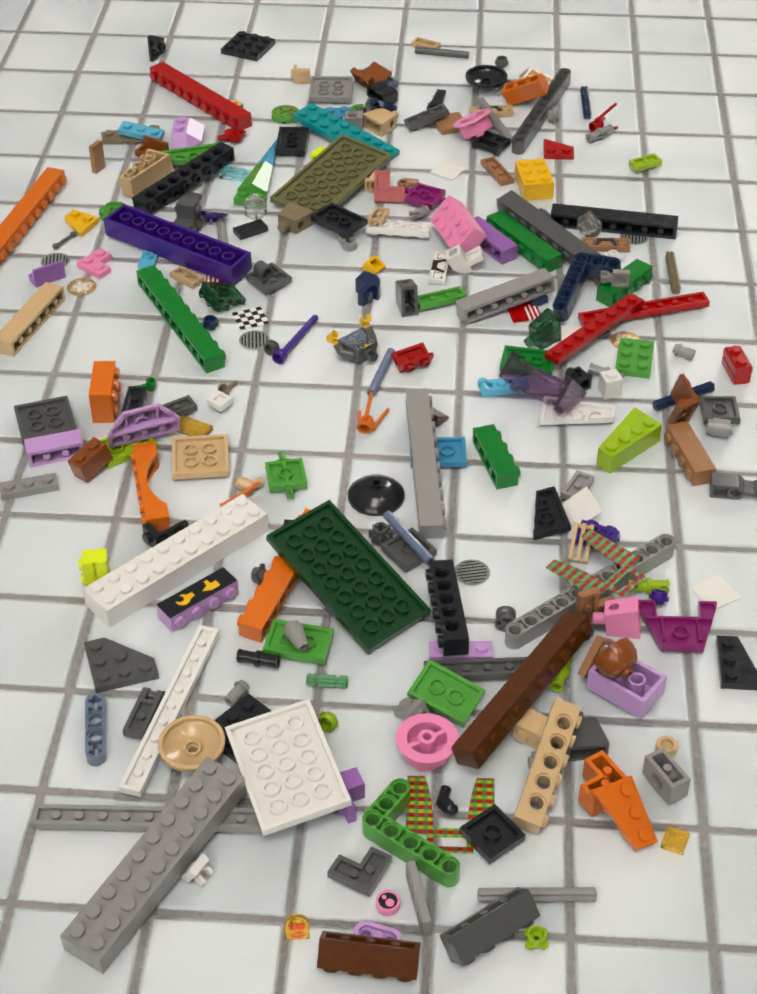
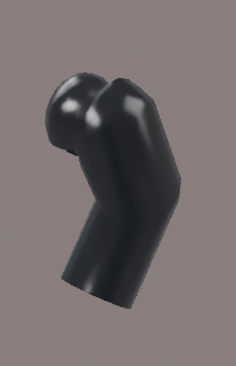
M442 785L436 805L443 813L454 816L458 811V806L449 798L452 789L447 785Z

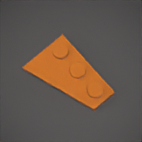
M632 775L589 791L593 798L596 797L603 806V811L617 824V829L634 851L658 842Z

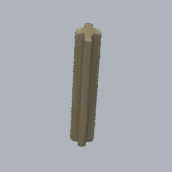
M667 251L665 258L671 291L673 294H679L681 285L675 254L673 251Z

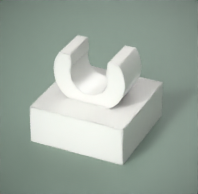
M203 853L200 854L185 870L181 878L187 883L194 879L200 886L205 884L206 880L201 876V873H205L208 877L213 873L211 867L205 866L209 858Z

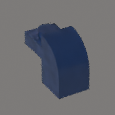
M363 271L355 279L356 293H358V305L364 307L372 298L375 300L380 299V279L375 274Z

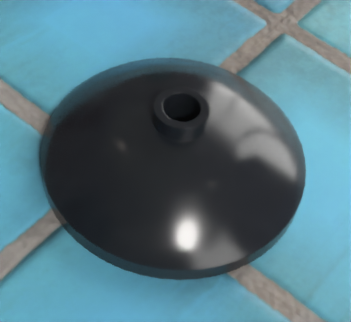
M493 65L472 67L467 70L465 75L466 81L470 85L482 90L498 88L506 83L508 77L505 70Z
M372 474L361 477L353 482L348 489V501L351 507L357 512L368 516H383L386 511L393 513L402 506L405 499L402 485L386 475Z

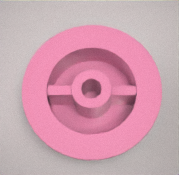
M485 108L468 114L455 122L453 128H459L465 140L471 139L475 135L480 137L485 134L484 131L492 128V123L488 116L491 109Z
M429 713L409 717L401 723L396 732V745L399 751L404 756L406 762L420 772L435 770L446 764L453 754L451 747L458 739L457 730L449 720Z

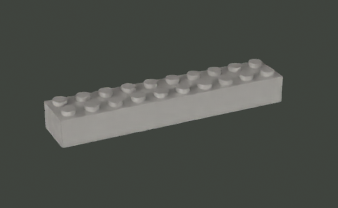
M206 757L60 935L64 950L104 974L246 793L245 777Z

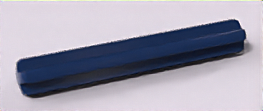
M581 86L584 119H591L592 112L588 86Z
M709 381L692 387V389L698 396L714 391L715 384ZM671 395L652 402L653 409L656 411L676 404Z

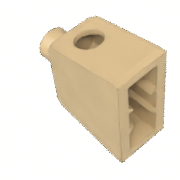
M378 108L363 113V127L383 137L396 128V119L399 117L398 112L395 110L390 112L385 108Z

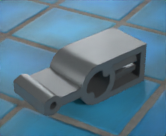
M711 473L709 497L733 500L741 499L743 496L757 498V480H744L738 474Z

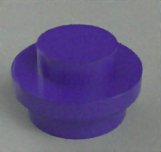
M652 589L651 594H649V598L655 600L656 604L663 605L664 602L669 601L667 591Z

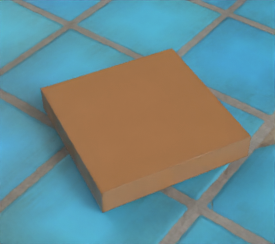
M459 112L449 113V115L442 119L433 121L441 135L460 132V129L453 128V124L463 117Z

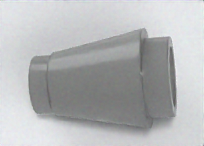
M297 620L288 622L283 628L286 638L299 652L307 650L310 645L302 623H299Z

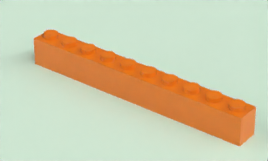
M47 167L0 224V265L66 184L67 178L64 170Z

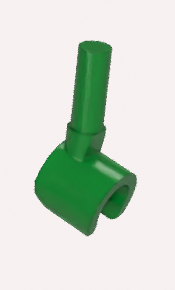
M149 377L146 379V383L135 386L146 387L148 391H153L156 387L155 378Z

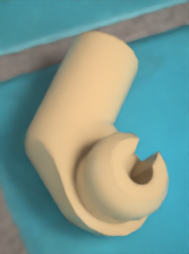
M239 477L235 481V486L238 489L245 490L254 483L260 482L254 488L257 489L264 486V480L262 477L254 480Z

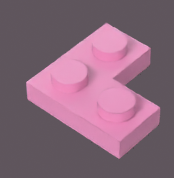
M101 248L77 261V268L97 279H101L111 273V268L105 263L112 260V256Z

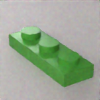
M461 286L418 295V309L423 311L453 304L456 300L467 297Z

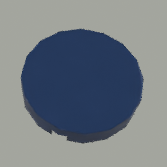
M371 98L369 102L374 107L389 109L391 112L397 111L398 108L393 104Z

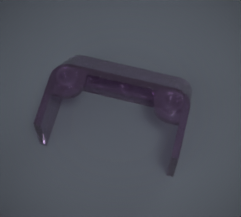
M514 351L511 352L499 374V377L510 385V390L516 393L521 391L554 407L553 410L562 415L564 412L568 413L587 394L572 378H569L568 382L527 363Z

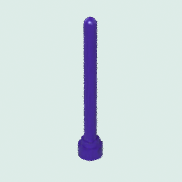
M313 315L283 349H277L272 354V359L276 364L281 365L287 360V353L318 320L317 315Z

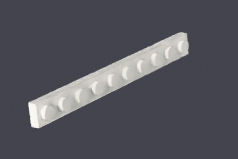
M202 625L198 626L119 785V792L137 797L142 796L160 759L158 750L159 736L168 724L180 717L218 639L219 629Z

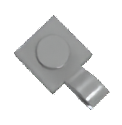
M613 269L612 273L601 270L600 282L611 283V287H628L630 270Z

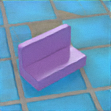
M59 260L33 269L32 273L28 274L29 280L37 288L45 282L51 283L66 278L64 262Z

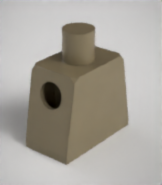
M289 202L278 213L277 228L281 233L289 231L293 234H298L314 225V222L311 221V215L314 214V211Z

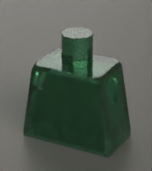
M549 308L545 309L529 324V336L524 339L525 345L529 348L534 345L544 350L560 341V315Z

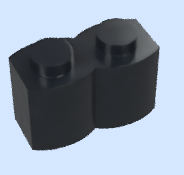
M382 80L367 85V96L370 99H377L390 104L398 100L397 90L392 86H388Z

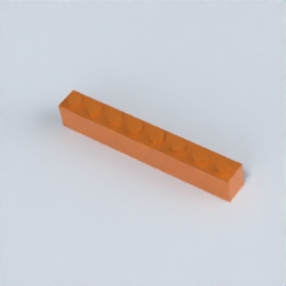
M305 508L302 515L310 511V509ZM279 554L274 556L270 570H266L264 573L263 582L261 585H257L253 599L248 600L244 614H240L237 620L239 635L260 643L263 642L273 619H276L299 578Z

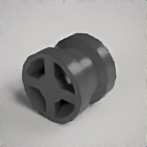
M510 606L497 608L495 626L498 630L505 632L506 625L515 620V609Z

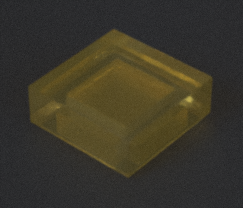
M667 826L660 848L683 855L690 833Z

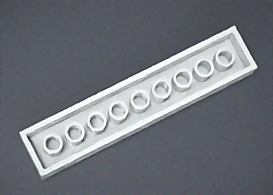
M242 494L84 587L85 605L110 628L269 531L268 514Z

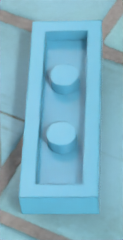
M123 121L118 128L119 135L143 140L144 135L162 140L165 135L163 129Z

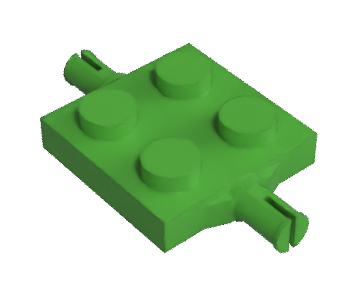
M279 451L278 460L265 462L270 493L286 491V497L290 499L291 495L292 499L294 498L293 490L307 488L302 458H286V452L282 451L281 453Z

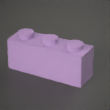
M79 429L24 439L29 467L69 460L83 447Z

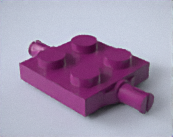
M417 183L412 188L405 187V194L407 195L404 197V203L412 206L421 207V205H427L430 210H433L437 204L442 203L446 199L444 198L446 194L444 189L422 183Z

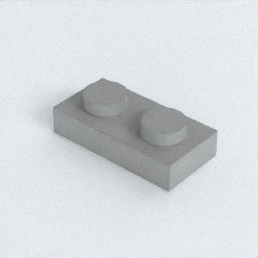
M577 470L561 491L560 498L567 500L583 488L587 487L589 489L594 483L595 476Z

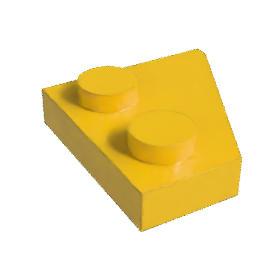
M74 209L64 216L65 223L71 226L73 231H77L78 236L81 238L99 224L98 217Z

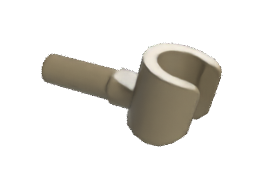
M234 380L229 385L220 384L218 391L230 395L229 390L238 382Z

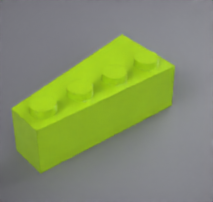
M634 407L599 446L596 465L611 474L660 441L662 424Z

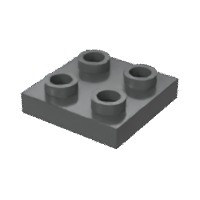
M262 260L256 262L253 271L246 274V280L264 294L271 293L292 282V277L272 262L266 264Z

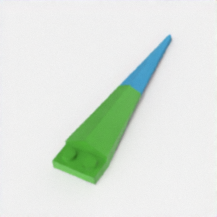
M277 140L238 187L237 193L233 198L234 204L257 207L265 206L268 199Z

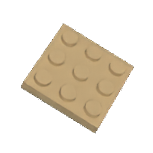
M227 434L172 437L173 480L229 476Z

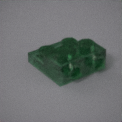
M202 282L199 290V297L204 298L207 306L212 307L217 312L221 310L229 311L230 305H245L246 298L231 282Z

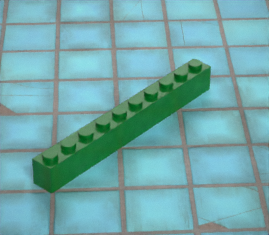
M155 265L136 270L138 285L204 372L209 373L224 368V360H226L224 350L219 348L216 340L214 341L211 338L209 331H206L203 324L197 320L196 315L192 314L189 306L185 305L182 297L176 293L175 288L170 286L168 279L163 277L161 270H158Z

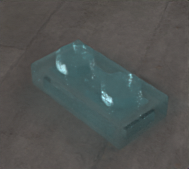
M225 166L219 172V179L243 182L252 170Z

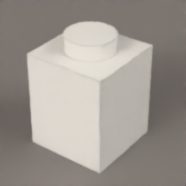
M617 369L600 372L598 390L603 398L620 397L623 379Z

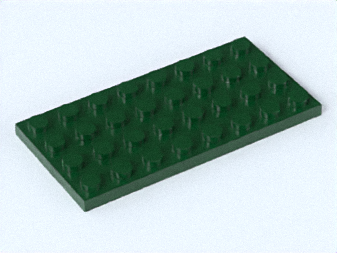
M330 500L266 536V541L367 654L431 613V609Z

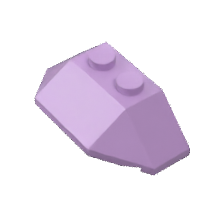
M174 118L171 132V149L202 144L204 125L191 118Z
M159 403L124 411L107 434L109 448L180 431V417Z

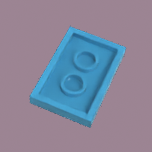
M437 437V446L435 448H438L439 458L436 459V462H440V468L467 467L465 437ZM410 450V465H411V468H412V459H411V450Z

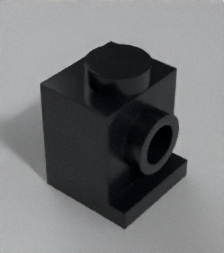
M579 366L576 368L569 367L566 370L564 384L576 394L591 388V373L585 372Z

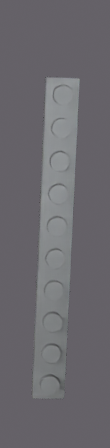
M35 804L31 825L32 829L146 831L166 806ZM233 808L215 831L219 833H262L253 808Z

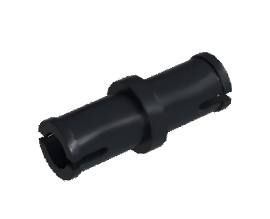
M238 649L236 661L254 664L255 667L266 666L278 669L281 657L279 655L266 654L260 650L253 652Z

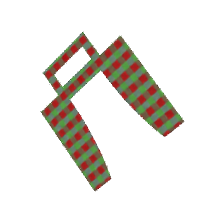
M590 528L581 537L602 555L621 566L606 582L555 559L545 567L582 590L597 587L600 592L599 597L609 589L624 598L646 577L631 568L641 559L640 557ZM628 572L637 576L622 591L613 587Z

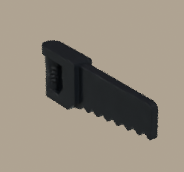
M437 89L432 101L428 103L427 109L442 104L445 99L446 90Z

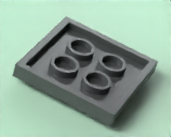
M68 396L14 406L23 445H25L24 439L77 429Z

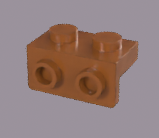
M144 135V144L134 151L135 156L140 157L146 154L147 149L161 152L169 150V145L165 141Z

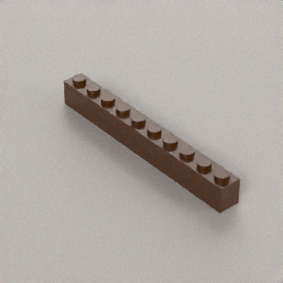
M565 612L452 745L451 749L457 764L475 769L481 768L593 632L588 614Z

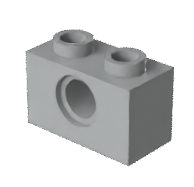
M664 747L645 755L642 773L668 805L688 795L691 779Z

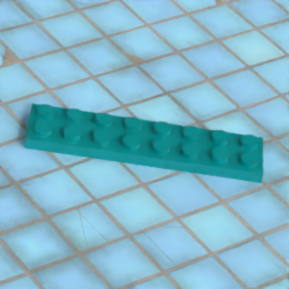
M313 103L292 114V120L305 127H309V129L331 141H335L341 134H344L390 153L391 159L389 161L400 154V150Z

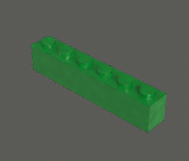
M500 210L487 216L486 222L518 245V254L538 269L545 268L548 272H552L561 268L562 254L504 211Z

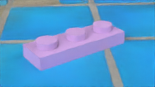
M429 641V659L432 661L493 658L492 641H469V655L443 656L442 648H438L437 641Z

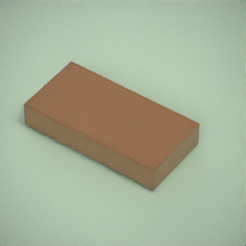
M97 140L89 146L92 173L95 174L106 167L101 140Z

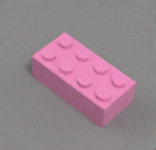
M450 195L447 196L430 219L449 248L460 244L465 253L478 247L487 236L464 204Z

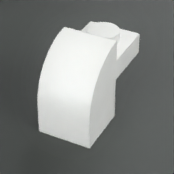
M460 244L445 251L446 261L458 273L473 272L472 266L484 260L483 250L480 246L465 253Z

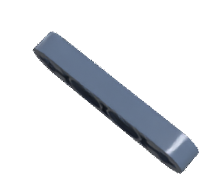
M92 693L85 700V754L87 763L91 766H100L104 764L107 758L106 703L104 696L100 693ZM95 702H98V703H97V709H98V710H96V709L94 710V708H93V705H94ZM93 718L102 719L99 723L90 722ZM93 735L102 736L96 741L90 739ZM94 749H98L97 757H94Z

